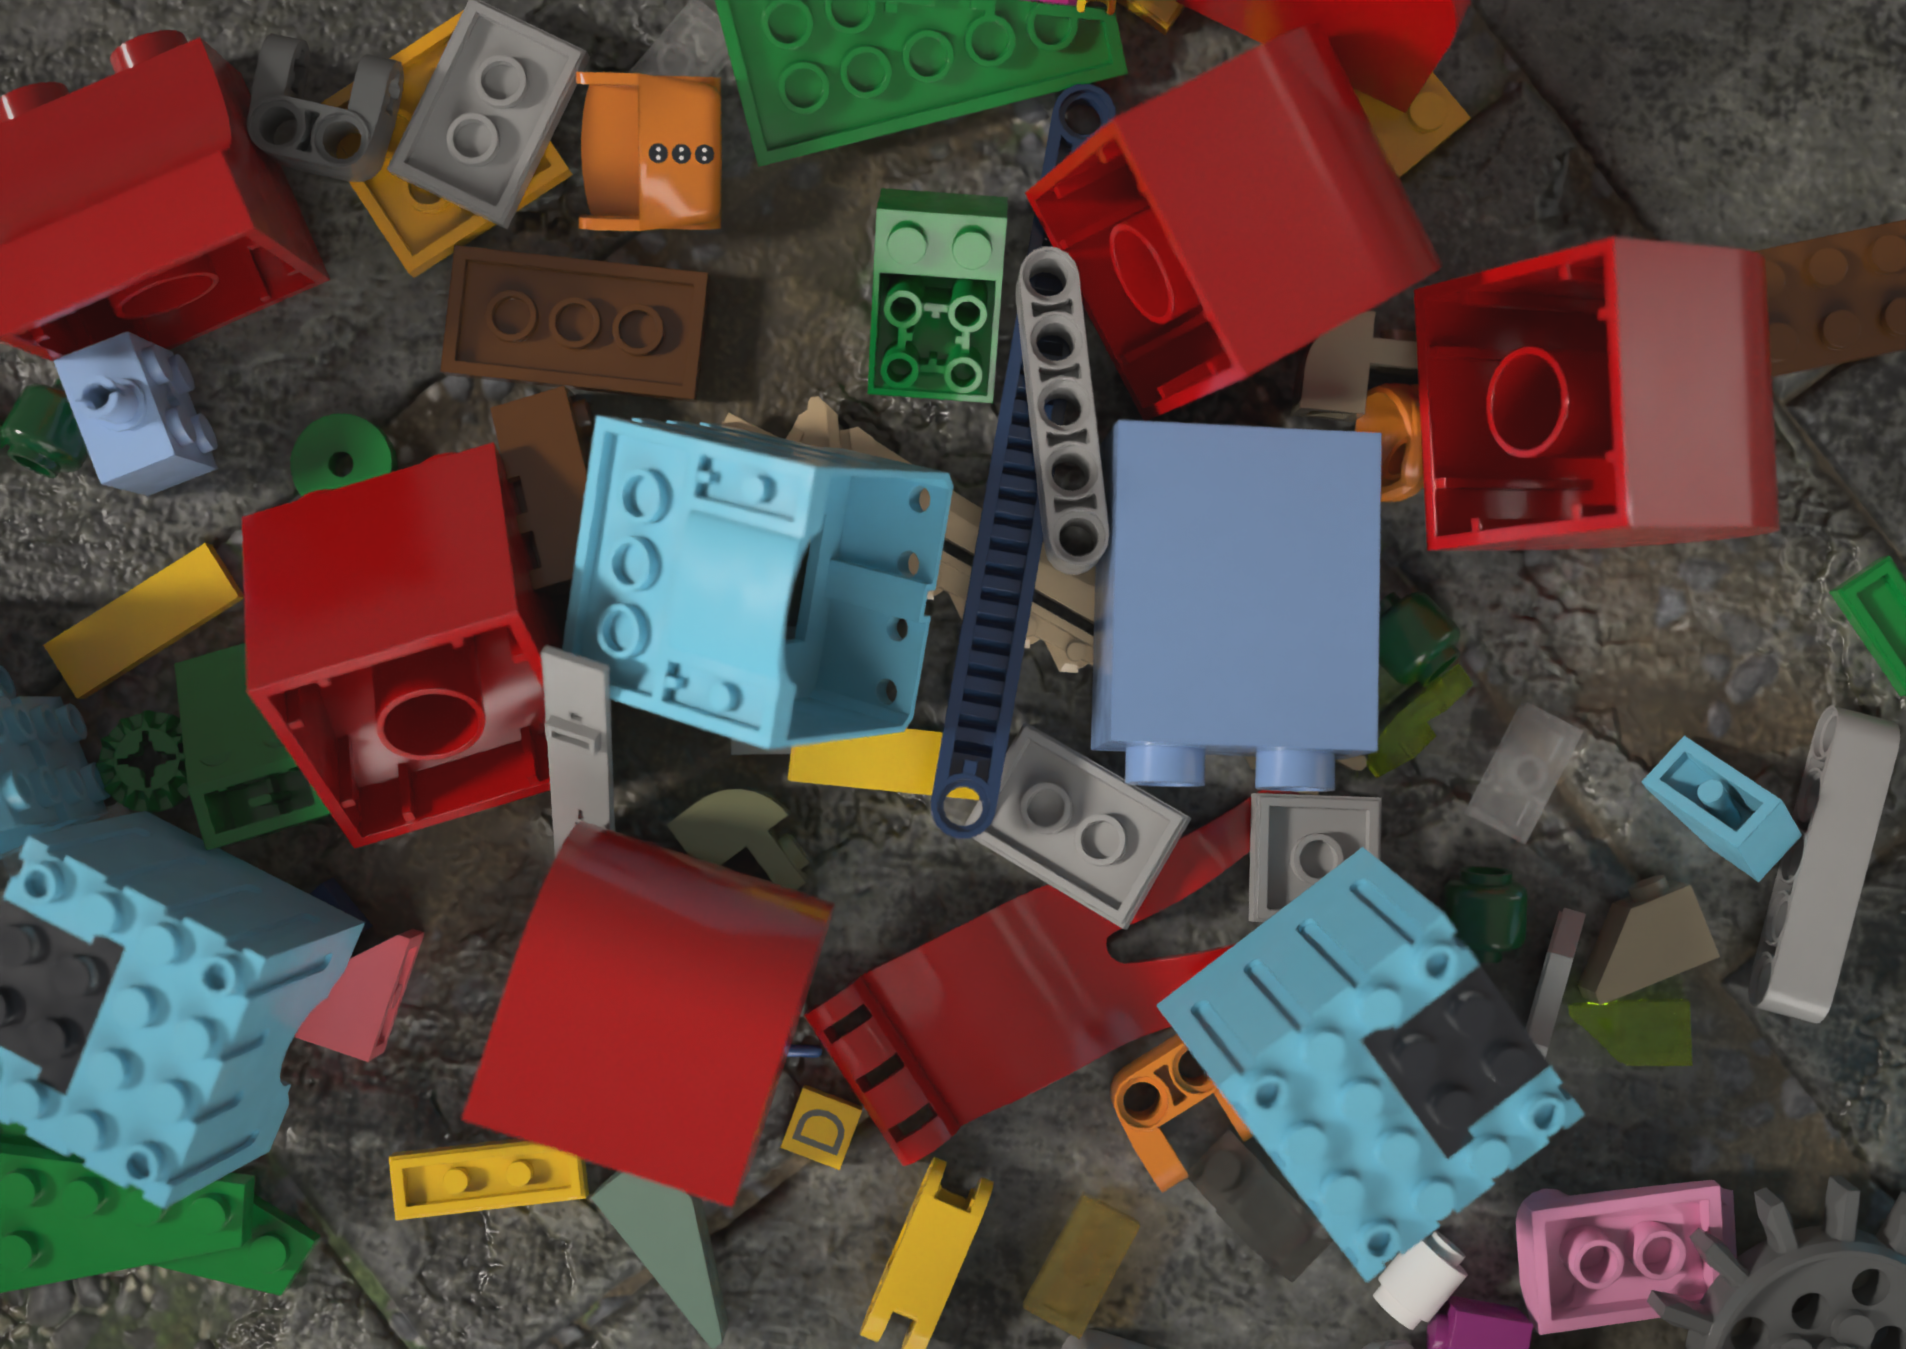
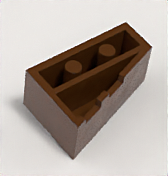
M561 386L490 407L506 477L509 483L513 482L522 514L516 515L519 532L523 538L529 536L538 569L529 571L533 590L554 596L571 592L591 456L588 438L594 436L595 421L586 398L577 401L572 391L566 386Z

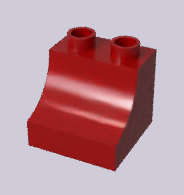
M159 30L149 32L126 41L112 52L110 62L115 74L72 93L62 83L40 82L17 88L0 97V342L52 362L55 359L127 331L170 350L331 280L282 166L259 149L249 136L247 117L249 115L251 95L242 74L201 37L188 42L185 35L180 31Z
M494 442L462 452L437 454L424 460L421 464L337 489L316 490L305 494L297 501L242 517L247 692L354 849L550 791L542 651L546 646L562 651L563 638L550 594L533 590L529 571L538 569L529 536L523 538L520 535L516 515L522 514L513 482L509 483L507 480L503 460Z

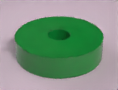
M338 413L315 420L301 432L292 449L290 470L296 489L301 496H304L316 490L337 489L398 471V461L391 440L378 426L359 416ZM349 454L354 462L353 469L347 476L340 477L335 470L336 461L342 455Z

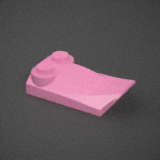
M1704 1180L1568 1196L1557 1189H1542L1533 1192L1523 1200L1517 1211L1516 1234L1520 1286L1529 1319L1533 1323L1535 1330L1540 1335L1661 1318L1647 1302L1651 1290L1676 1294L1688 1301L1699 1304L1708 1288L1720 1273L1710 1267L1700 1257L1689 1236L1700 1228L1720 1239L1729 1248L1733 1256L1737 1258L1733 1190L1720 1187L1714 1180Z

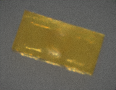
M1083 1191L1024 1299L1023 1309L1080 1339L1141 1227L1139 1221Z

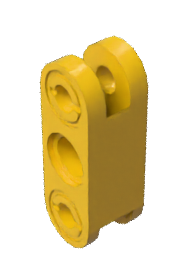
M937 1157L932 1159L868 1307L860 1330L861 1336L878 1343L892 1312L911 1319L901 1349L927 1348L987 1207L993 1189V1181L980 1177L975 1188H971L968 1197H962L941 1188L940 1182L947 1162Z

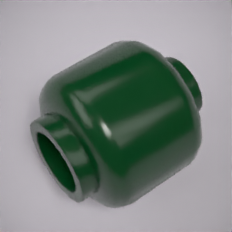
M56 379L52 386L39 383L26 386L21 391L2 425L1 433L3 439L10 446L7 455L19 465L48 478H56L59 472L71 473L79 470L89 452L61 380Z
M1417 591L1400 598L1395 592H1392L1379 602V664L1395 681L1402 685H1410L1418 681L1425 687L1440 677L1458 659L1461 652L1456 645L1461 636L1460 629L1426 593Z
M1490 866L1463 867L1460 870V876L1450 879L1445 884L1443 890L1442 912L1456 930L1452 935L1468 947L1478 963L1501 962L1502 952L1517 949L1524 944L1528 893L1524 885L1512 880L1513 872L1508 869Z

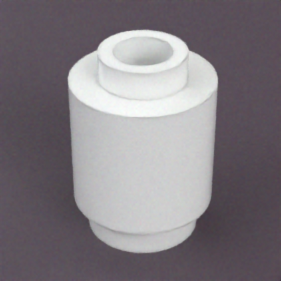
M1434 1231L1429 1238L1425 1237L1405 1254L1398 1253L1378 1277L1381 1285L1373 1296L1393 1318L1405 1327L1414 1330L1421 1320L1429 1322L1468 1276L1460 1265L1466 1256L1444 1235Z

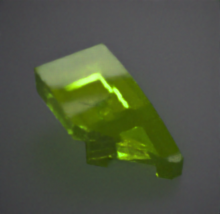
M1459 663L1427 686L1382 732L1378 738L1377 751L1369 754L1366 763L1376 779L1415 758L1436 737L1427 721L1447 711L1473 685V682Z
M1689 999L1614 1000L1602 1005L1594 1002L1568 1003L1569 1016L1602 1044L1620 1064L1623 1062L1626 1066H1693Z

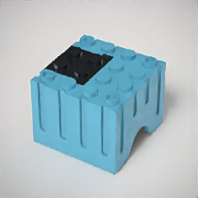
M147 811L28 835L19 857L25 860L20 874L11 877L0 905V1121L7 1125L14 1122L28 1128L25 1135L64 1156L74 1153L86 1159L85 1167L124 1188L130 1185L145 1191L144 1199L163 1209L270 1152L290 1104L288 1092L291 1084L280 1079L281 1066L287 1049L309 1013L320 1002L328 998L332 987L345 972L365 922L219 848L206 851L202 839Z
M1362 847L1156 1006L1364 1280L1368 1282L1386 1268L1383 1263L1391 1260L1398 1251L1402 1255L1440 1227L1437 1222L1438 1220L1447 1217L1453 1209L1458 1213L1495 1184L1492 1178L1500 1176L1507 1168L1513 1171L1549 1143V1140L1546 1138L1547 1136L1556 1133L1562 1126L1567 1129L1585 1114L1574 1098L1559 1086L1562 1084V1081L1468 947L1452 935L1456 930L1444 913Z

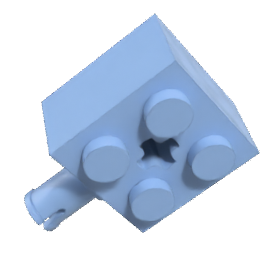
M127 331L53 360L101 484L150 496L218 469L211 452L217 449L215 434L206 417L201 413L197 414L188 393L195 388L193 377L186 362L179 354L174 355L172 351Z

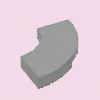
M1564 908L1563 912L1559 911L1525 1029L1545 1058L1586 916L1585 913Z

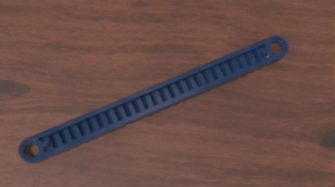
M1076 84L1065 89L1058 96L1052 111L1040 179L1116 117L1113 101L1103 89L1091 84ZM1077 105L1090 106L1098 112L1101 125L1095 132L1089 135L1077 134L1068 127L1065 121L1066 113ZM1035 212L1027 256L1036 249L1053 247ZM1042 272L1035 274L1029 279L1031 287L1042 296L1051 297L1058 295L1064 290L1062 282L1051 273ZM1016 314L931 796V816L935 825L945 835L955 839H971L982 834L992 823L996 813L1043 543L1018 314ZM1049 335L1042 337L1036 343L1039 352L1049 360L1060 361L1071 355L1067 342L1058 336ZM1054 399L1044 405L1045 414L1051 422L1063 426L1067 400ZM1054 466L1051 471L1053 479L1056 466ZM968 788L979 796L982 802V811L980 817L974 823L960 826L952 823L947 818L944 811V801L952 790Z

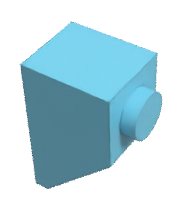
M1683 736L1641 781L1650 793L1709 848L1758 882L1802 836L1780 798L1686 736Z

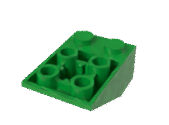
M881 188L876 209L867 394L993 403L1008 197Z
M246 642L174 664L187 785L206 851L236 845L332 816L247 692Z

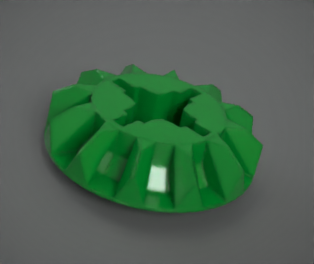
M145 710L143 713L119 719L118 725L109 735L101 739L102 748L99 760L95 765L100 773L104 790L124 807L139 812H161L177 806L190 795L187 785L181 721L178 717L172 714ZM147 736H149V741L152 742L154 751L169 757H176V760L166 761V764L155 766L154 777H151V787L149 780L146 779L144 770L125 764V761H133V757H140L144 754V745L148 744Z

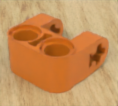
M1175 1034L1124 1066L1114 1075L1110 1084V1098L1117 1116L1134 1150L1162 1193L1189 1177V1174L1160 1126L1209 1095H1215L1244 1142L1254 1136L1206 1072L1196 1078H1188L1179 1073V1060L1189 1049L1178 1034ZM1138 1082H1147L1157 1088V1098L1154 1104L1144 1111H1133L1123 1104L1127 1089Z

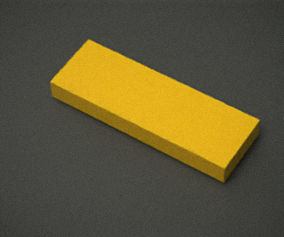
M204 543L43 646L77 699H86L243 600L244 594L213 545Z
M906 728L904 732L791 746L788 780L932 795L943 732ZM957 788L946 796L979 800V796L968 788Z
M521 1138L395 1152L388 1157L395 1220L585 1199L589 1195L585 1159Z

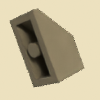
M1665 875L1653 876L1629 886L1630 896L1612 903L1578 983V988L1583 998L1602 1005L1720 957L1690 884L1673 880L1667 881Z

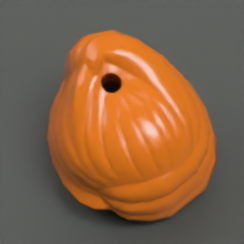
M1384 383L1368 390L1365 414L1356 420L1355 432L1381 433V502H1401L1416 495L1424 488L1419 384Z

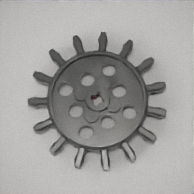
M1829 1176L1823 1226L1794 1229L1791 1213L1785 1204L1769 1189L1763 1188L1754 1192L1758 1217L1767 1235L1766 1240L1745 1251L1738 1258H1735L1720 1239L1698 1228L1689 1237L1700 1257L1710 1267L1720 1273L1708 1288L1700 1303L1688 1301L1676 1294L1651 1290L1647 1299L1649 1305L1666 1322L1672 1326L1689 1330L1685 1349H1906V1193L1901 1191L1878 1233L1874 1235L1856 1229L1860 1206V1190L1842 1176ZM1871 1269L1868 1281L1863 1286L1852 1289L1856 1276L1864 1270ZM1812 1293L1809 1304L1803 1310L1791 1313L1793 1304L1800 1296ZM1752 1317L1750 1327L1743 1334L1731 1337V1332L1737 1322L1743 1318ZM1889 1326L1886 1337L1881 1342L1871 1345L1875 1333L1879 1329Z

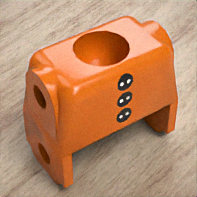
M576 72V84H589L582 118L581 160L585 193L591 214L578 217L579 229L607 231L721 229V77Z

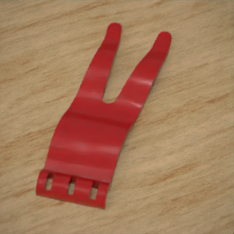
M1259 790L1258 792H1256L1269 794L1300 795L1298 792L1293 791ZM1251 796L1203 826L1180 837L1130 925L1175 904L1197 891L1250 852ZM1045 884L869 969L849 982L845 988L819 1005L816 1004L805 1011L803 1016L901 1165L908 1166L939 1148L953 1137L961 1126L1030 1095L1124 1044L1172 1027L1156 1005L1237 943L1192 953L1121 963L1110 956L1107 951L1106 942L1113 932L1122 928L1051 885ZM859 1006H862L869 1017L846 1034L839 1036L832 1025ZM894 1055L901 1066L887 1078L872 1086L865 1074ZM927 1104L933 1116L914 1131L904 1135L897 1124Z

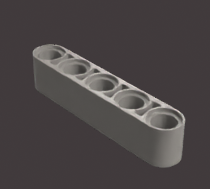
M1042 247L1031 252L1023 261L1016 284L1015 297L1044 550L1048 561L1055 569L1064 574L1079 575L1093 568L1104 554L1109 540L1108 519L1079 272L1075 261L1067 252L1056 247ZM1042 272L1051 273L1062 282L1064 290L1058 295L1051 297L1042 296L1031 287L1029 279L1035 274ZM1049 335L1058 336L1067 342L1071 355L1060 361L1049 360L1039 352L1036 343L1042 337ZM1065 399L1071 402L1077 409L1078 420L1067 426L1057 425L1046 416L1044 405L1050 400ZM1063 462L1079 466L1086 478L1085 486L1076 491H1066L1058 487L1051 474L1052 468ZM1070 526L1085 529L1092 537L1093 551L1082 557L1066 553L1061 547L1059 532Z
M1833 705L1827 707L1818 720L1792 815L1802 836L1785 853L1779 864L1748 985V998L1752 1007L1814 1024L1820 1023L1829 1012L1899 749L1900 728L1897 723Z

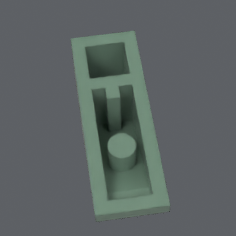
M619 1170L600 1184L591 1199L710 1348H716L723 1342L729 1323L702 1197Z

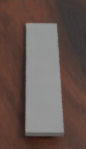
M546 646L542 651V667L556 858L565 839L580 821L615 831L610 685L608 665Z

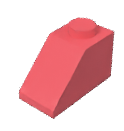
M411 929L350 958L345 972L332 987L328 998L320 1002L309 1013L297 1030L295 1037L366 1062L384 1053L425 933Z

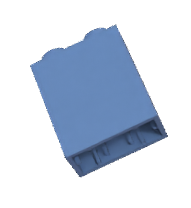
M1118 420L1099 446L1109 540L1104 554L1095 567L1091 750L1126 752L1125 784L1157 787L1205 786V755L1256 757L1255 789L1293 792L1334 791L1335 760H1345L1376 752L1378 748L1381 433Z

